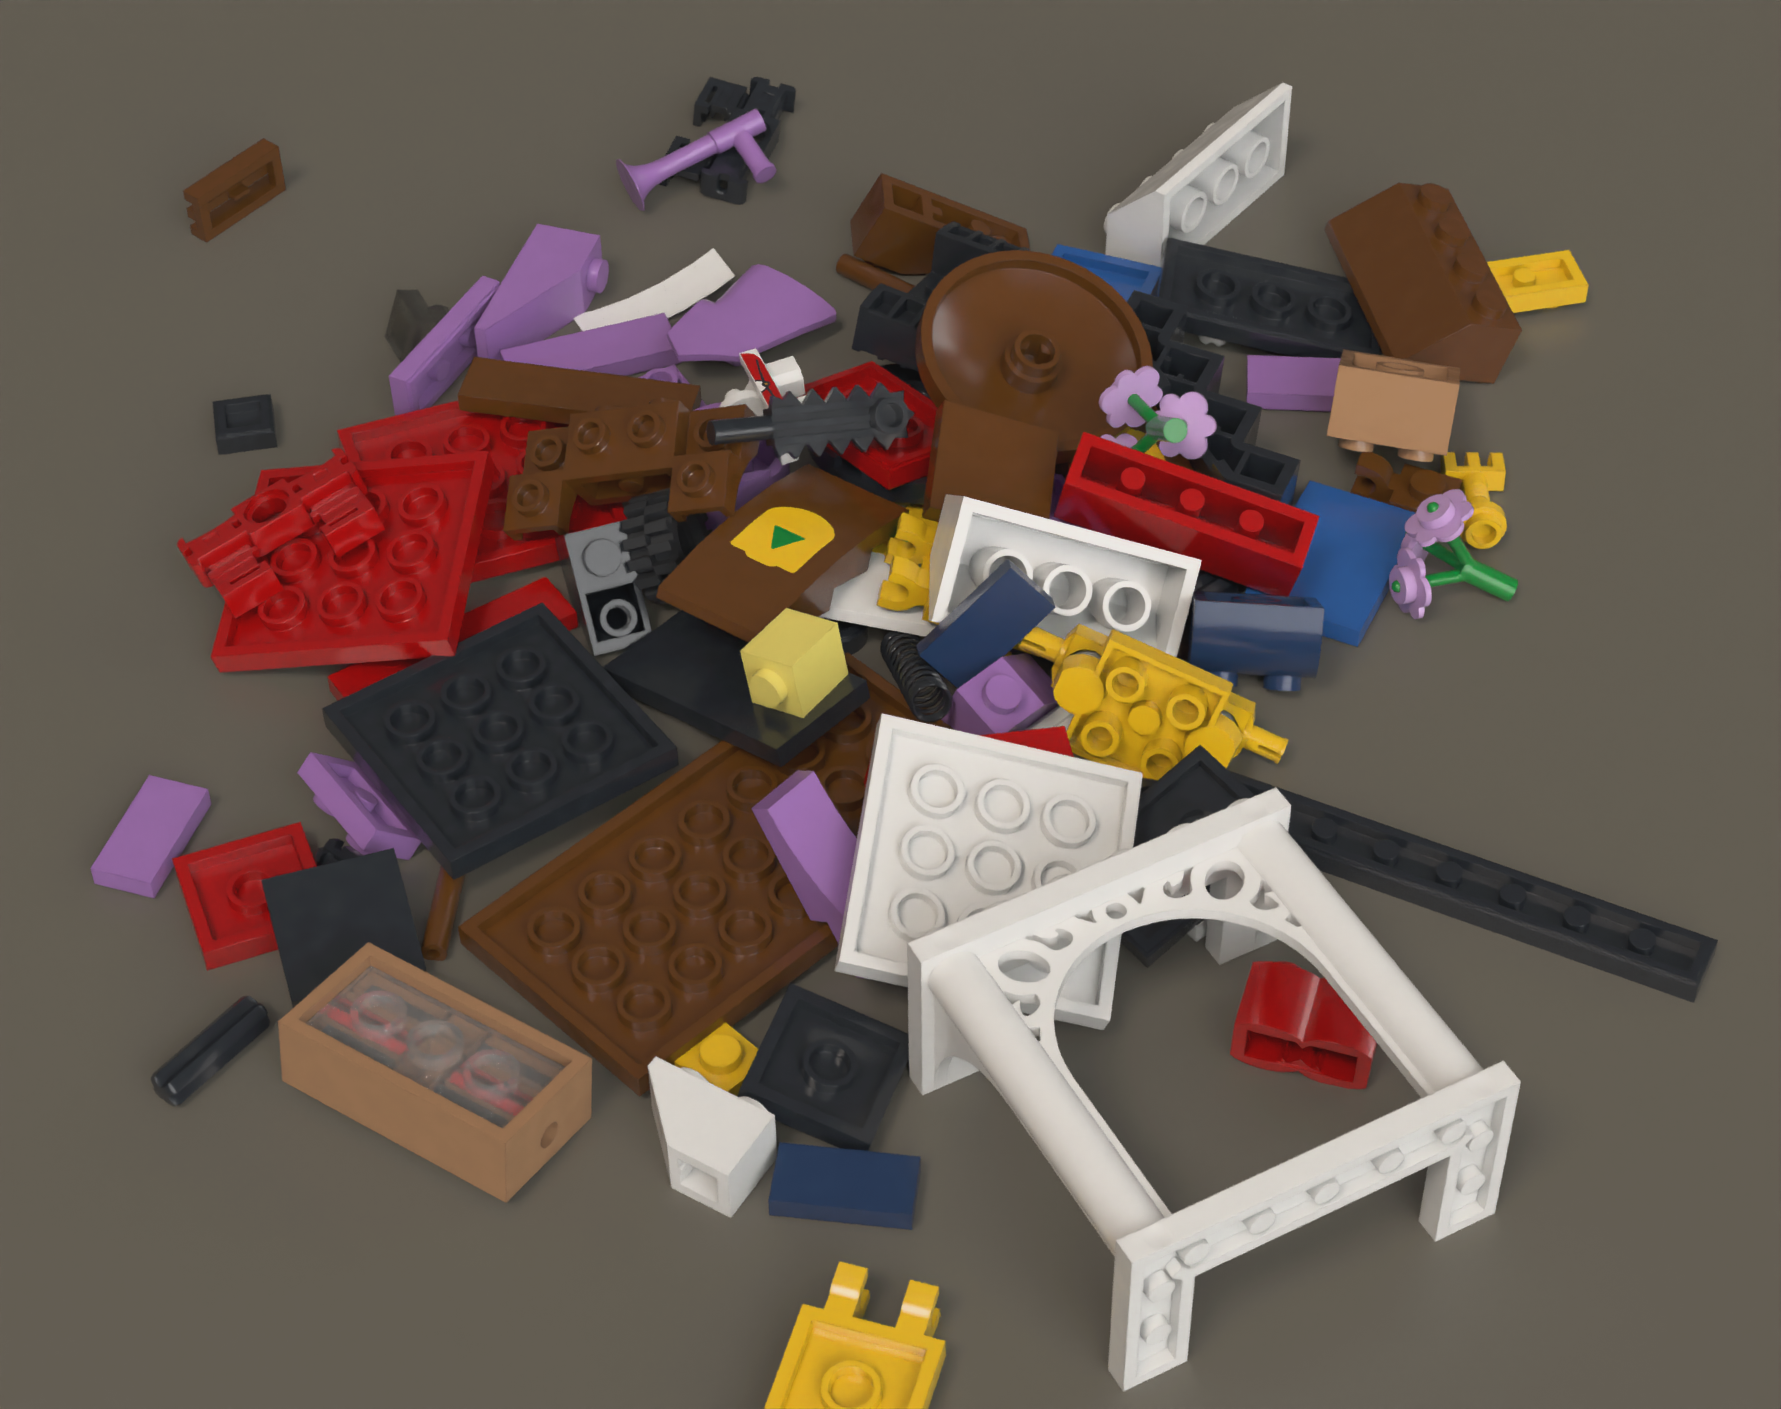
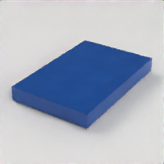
M1310 480L1295 507L1320 517L1303 568L1289 596L1316 598L1324 607L1322 636L1358 647L1390 589L1389 576L1393 567L1398 565L1397 555L1405 537V523L1416 513ZM1247 587L1246 591L1244 592L1248 594L1270 595L1250 587Z

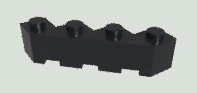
M1134 290L1127 303L1139 318L1146 332L1152 353L1153 368L1159 373L1157 386L1163 391V396L1176 394L1181 397L1188 392L1202 394L1208 403L1206 415L1212 416L1217 424L1214 434L1206 437L1208 447L1205 454L1197 459H1188L1193 470L1292 506L1301 460L1255 446L1262 407L1219 394L1225 356L1183 343L1189 306ZM1160 402L1155 405L1158 410H1160Z

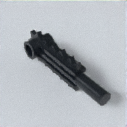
M877 383L870 397L859 385L854 386L848 398L837 387H832L825 400L814 389H810L802 403L791 391H787L783 399L770 396L768 409H763L762 416L710 420L707 423L706 433L710 445L766 440V446L773 447L776 458H780L788 453L793 459H797L805 445L816 457H820L828 443L839 455H842L850 441L861 452H866L873 438L884 450L889 449L895 438H909L906 426L909 419L915 413L904 403V390L890 393L882 383Z

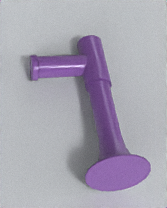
M753 109L708 132L706 136L648 164L632 166L624 164L620 159L616 160L621 181L631 200L641 211L645 210L644 201L648 193L657 184L716 153L720 154L732 147H735L743 158L757 183H764L770 180L775 175L777 169L773 163L769 162L753 138L766 131L764 120L757 109Z

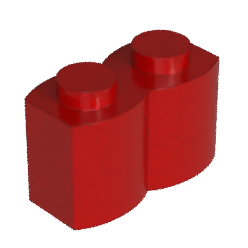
M1253 962L1234 1023L1230 1055L1257 1068L1276 1072L1298 1071L1302 1075L1320 1083L1346 1089H1366L1378 1043L1325 978H1319L1291 962Z

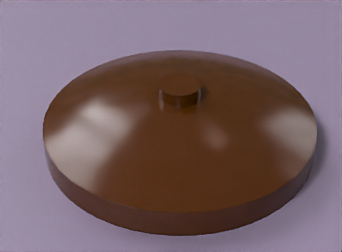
M1010 250L984 254L950 271L932 291L921 315L915 339V354L919 374L928 395L937 408H939L944 400L1057 431L1059 432L1056 464L1071 463L1073 461L1083 431L1098 437L1108 434L1114 438L1120 434L1127 433L1131 427L1126 423L1121 427L1114 428L1107 422V414L1099 407V398L1114 383L1120 372L1131 370L1135 373L1141 367H1153L1150 344L1139 318L1126 300L1111 285L1093 272L1074 262L1058 256L1034 251Z

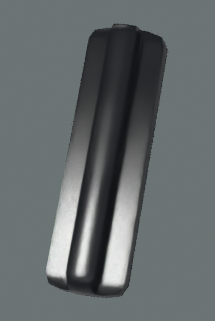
M248 995L238 999L152 1074L151 1082L155 1093L171 1106H178L269 1027L270 1020L267 1016L268 1011L266 1008Z

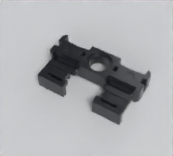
M710 77L694 104L693 125L700 127L706 121L709 114L711 118H714L717 113H720L724 117L723 121L729 122L753 109H757L764 120L766 131L753 138L761 141L757 144L769 160L779 141L781 120L778 119L783 110L794 113L796 89L783 83L779 87L771 86L769 79L753 77L748 94L747 87ZM676 135L666 155L690 144L691 139ZM732 147L660 182L659 185L667 187L669 181L675 175L699 181L701 178L700 192L703 195L741 205L746 202L748 188L746 178L751 170L736 148ZM722 180L728 182L727 189L720 187Z

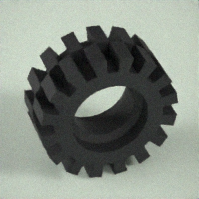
M670 488L631 498L629 500L630 505H626L623 511L627 519L622 521V531L628 535V539L622 540L624 551H630L632 558L627 562L630 572L637 571L638 576L635 580L639 589L645 588V597L650 601L655 600V604L659 605L666 602L656 598L658 586L701 541L713 532L712 529L707 530L705 523L709 519L706 513L687 515L686 522H677L668 513Z

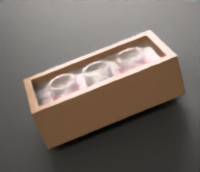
M369 942L278 1021L283 1082L505 1203L591 1118V1057Z

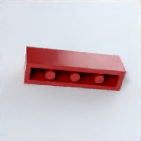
M1083 431L1053 517L1095 532L1202 560L1200 570L1270 595L1289 596L1303 568L1320 516Z

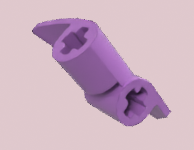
M757 264L751 266L715 303L707 299L697 302L667 332V339L678 362L712 360L723 361L733 366H741L739 353L754 348L757 349L758 353L764 352L802 334L836 321L837 317L835 309L808 287L775 269Z

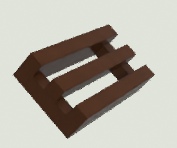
M263 138L183 190L184 199L192 204L186 208L188 217L196 221L190 225L192 235L207 243L286 190L279 146Z

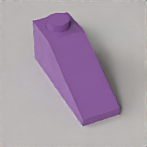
M537 224L474 327L478 357L501 360L500 350L542 341L574 321L573 318L585 313L595 294L604 291L609 275L608 261L602 259L600 235Z

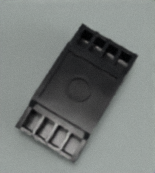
M954 221L946 224L936 232L931 272L908 293L880 283L863 301L859 309L852 349L858 352L862 350L873 354L882 361L886 359L901 365L903 369L910 368L919 372L915 354L917 327L925 305L938 283L950 271L975 257L998 251H1029V248L1012 245L1004 239L998 240L983 234L982 231H973L962 227L960 223Z

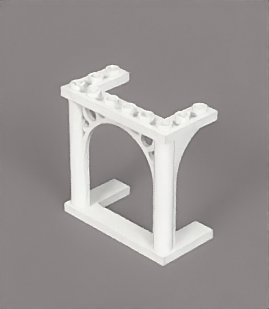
M1276 787L1252 798L1239 799L1230 804L1226 809L1193 823L1180 824L1166 834L1131 849L1118 850L1107 859L1069 875H1059L1045 885L1013 899L995 902L982 912L949 926L931 929L920 938L907 943L909 1077L923 1096L980 1071L1010 1106L1112 1252L1115 1261L1108 1370L1123 1392L1187 1361L1195 1276L1426 1167L1428 1169L1419 1222L1435 1242L1494 1214L1496 1210L1521 1081L1504 1061L1486 1069L1481 1067L1288 833L1291 805ZM1210 885V894L1206 890L1205 886ZM1192 918L1207 919L1205 947L1219 965L1277 939L1310 961L1325 977L1419 1094L1421 1099L1171 1214L1065 1065L1055 1036L1054 1016L1058 998L1072 972L1084 958L1108 940L1131 929L1159 921ZM1028 962L1041 965L1049 973L1046 978L1036 982L1016 981L1003 974ZM1036 1003L1039 1008L1029 1016L1022 1014L1020 1004ZM1035 1036H1039L1040 1041H1038L1035 1038Z

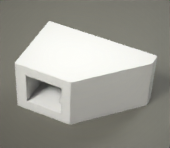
M655 1057L648 1065L651 1102L671 1188L732 1218L776 1160L775 1115L768 1112L762 1104L750 1097H737L709 1083L705 1077L691 1068H678Z

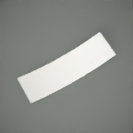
M713 248L694 263L663 282L630 298L597 310L582 313L573 319L582 331L660 313H665L666 317L669 318L712 294L734 278L735 275Z

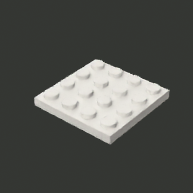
M882 713L876 726L834 971L908 987L907 943L920 938L931 929L946 927L980 913L995 902L1008 901L1039 888L1059 875H1069L1103 861L1118 850L1133 848L1143 773ZM1122 934L1096 948L1075 968L1058 998L1054 1020L1104 1030L1111 1018ZM1028 962L1003 974L1016 981L1036 982L1046 978L1049 973L1041 965ZM1036 1003L1020 1004L1021 1012L1026 1014H1032L1039 1008Z

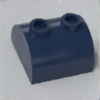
M1194 590L1189 610L1187 663L1232 682V687L1238 686V674L1264 675L1263 688L1300 691L1302 678L1315 679L1317 676L1322 644L1324 607L1313 597Z

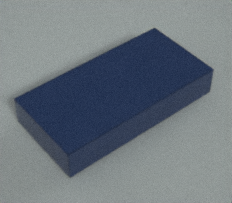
M1007 559L916 645L918 654L956 688H959L998 659L1004 657L1056 607L1053 598Z
M779 1142L768 1199L769 1215L912 1230L921 1175V1156Z

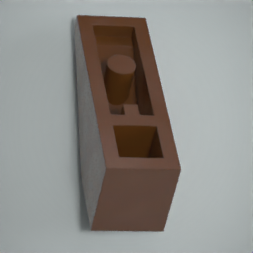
M883 173L879 175L850 220L853 256L862 259L874 267H884L900 274H929L932 267L936 232L953 221L973 231H982L983 234L998 240L1004 239L1012 245L1029 248V251L1030 247L1026 228Z

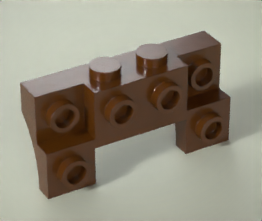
M657 398L651 400L647 405L631 407L602 405L591 412L570 414L569 426L528 431L523 474L512 475L509 480L503 532L514 541L522 540L523 533L554 530L559 535H566L569 532L570 518L577 495L581 496L592 506L627 502L633 497L670 488L668 513L677 522H686L687 515L716 511H720L725 517L734 516L739 484L749 462L758 454L759 441L710 445L707 439L706 427L710 420L757 415L746 404L690 411L680 400Z

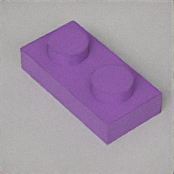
M310 752L297 773L315 793L313 797L315 804L327 814L335 817L346 830V840L350 846L363 855L394 848L397 858L410 860L421 843L420 839L360 767L353 761Z

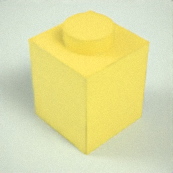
M785 608L740 651L752 703L804 718L848 675L838 623Z

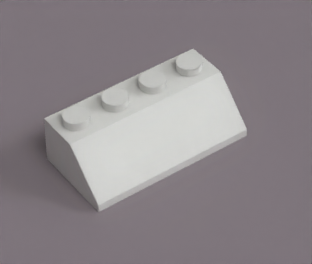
M1281 83L1233 107L1216 123L1208 125L1203 134L1189 146L1179 150L1172 160L1153 176H1148L1140 187L1124 201L1115 204L1109 210L1104 222V232L1106 233L1105 255L1161 267L1167 238L1205 245L1277 182L1285 172L1292 86Z
M946 494L930 554L929 621L940 623L1003 562L1009 559L1053 598L1056 608L1036 627L1063 639L1079 623L1106 636H1109L1111 630L1114 629L1177 657L1202 560L969 497Z

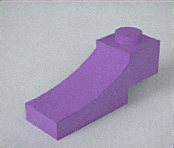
M797 770L751 809L810 920L827 922L839 944L857 838L838 813L815 772Z

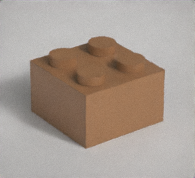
M1343 349L1338 367L1327 436L1339 438V447L1353 451L1373 452L1374 444L1396 447L1398 448L1397 456L1414 461L1432 462L1434 454L1447 456L1460 386V368Z

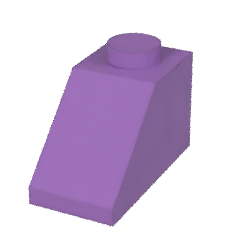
M1029 653L1001 657L956 689L952 696V707L949 713L941 720L957 731L975 735L1022 731L1059 704L1054 698L1053 687H1051L1052 679Z

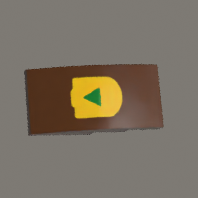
M807 464L770 485L736 510L734 516L728 517L658 586L656 598L750 642L785 608L816 617L828 612L834 588L868 570L872 549L888 541L890 537L894 538L896 536L900 515L902 512L909 514V510Z

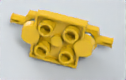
M1079 623L1063 639L1035 626L1020 643V649L1023 648L1054 662L1051 684L1054 698L1060 707L1073 714L1066 730L1072 752L1087 760L1143 773L1142 778L1158 781L1199 745L1204 747L1227 769L1232 759L1241 752L1242 748L1278 764L1288 744L1289 739L1254 725L1256 703L1231 692L1232 682L1114 629L1111 630L1109 636H1106Z

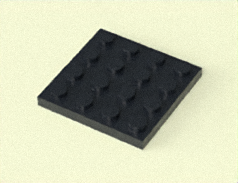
M543 602L459 642L455 656L432 655L322 708L326 728L453 880L679 765L676 745Z

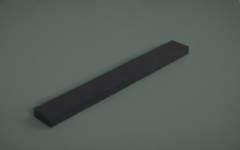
M1228 770L1255 796L1276 787ZM1276 787L1291 805L1289 827L1294 831L1293 839L1320 871L1692 1003L1695 1002L1715 955L1718 940Z

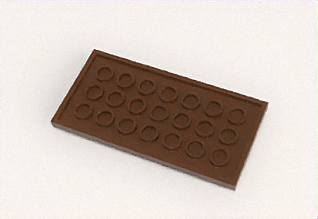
M848 652L844 654L848 672L867 680L870 699L784 766L779 767L722 740L458 926L461 945L639 1097L650 1089L648 1065L655 1057L675 1066L674 1061L724 1023L729 1024L731 1027L839 945L827 922L810 920L751 808L797 770L814 771L838 813L857 838L865 795L863 781L872 755L876 726L881 714L922 723L925 722L918 720L912 714L906 700L897 687ZM942 720L927 722V724L953 729Z

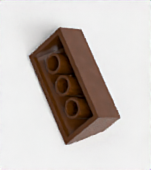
M1399 182L1327 222L1324 231L1384 356L1460 368V380L1495 383L1522 329L1449 189L1433 183L1416 185Z

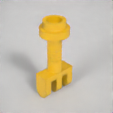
M1447 452V456L1441 455V474L1462 480L1460 490L1464 491L1467 502H1470L1474 508L1473 515L1463 522L1464 530L1460 534L1461 538L1477 549H1487L1495 546L1504 536L1507 529L1505 512L1501 506L1490 502L1489 491H1504L1506 469L1502 452H1490L1487 466H1481L1478 452H1466L1464 466H1457L1455 452Z

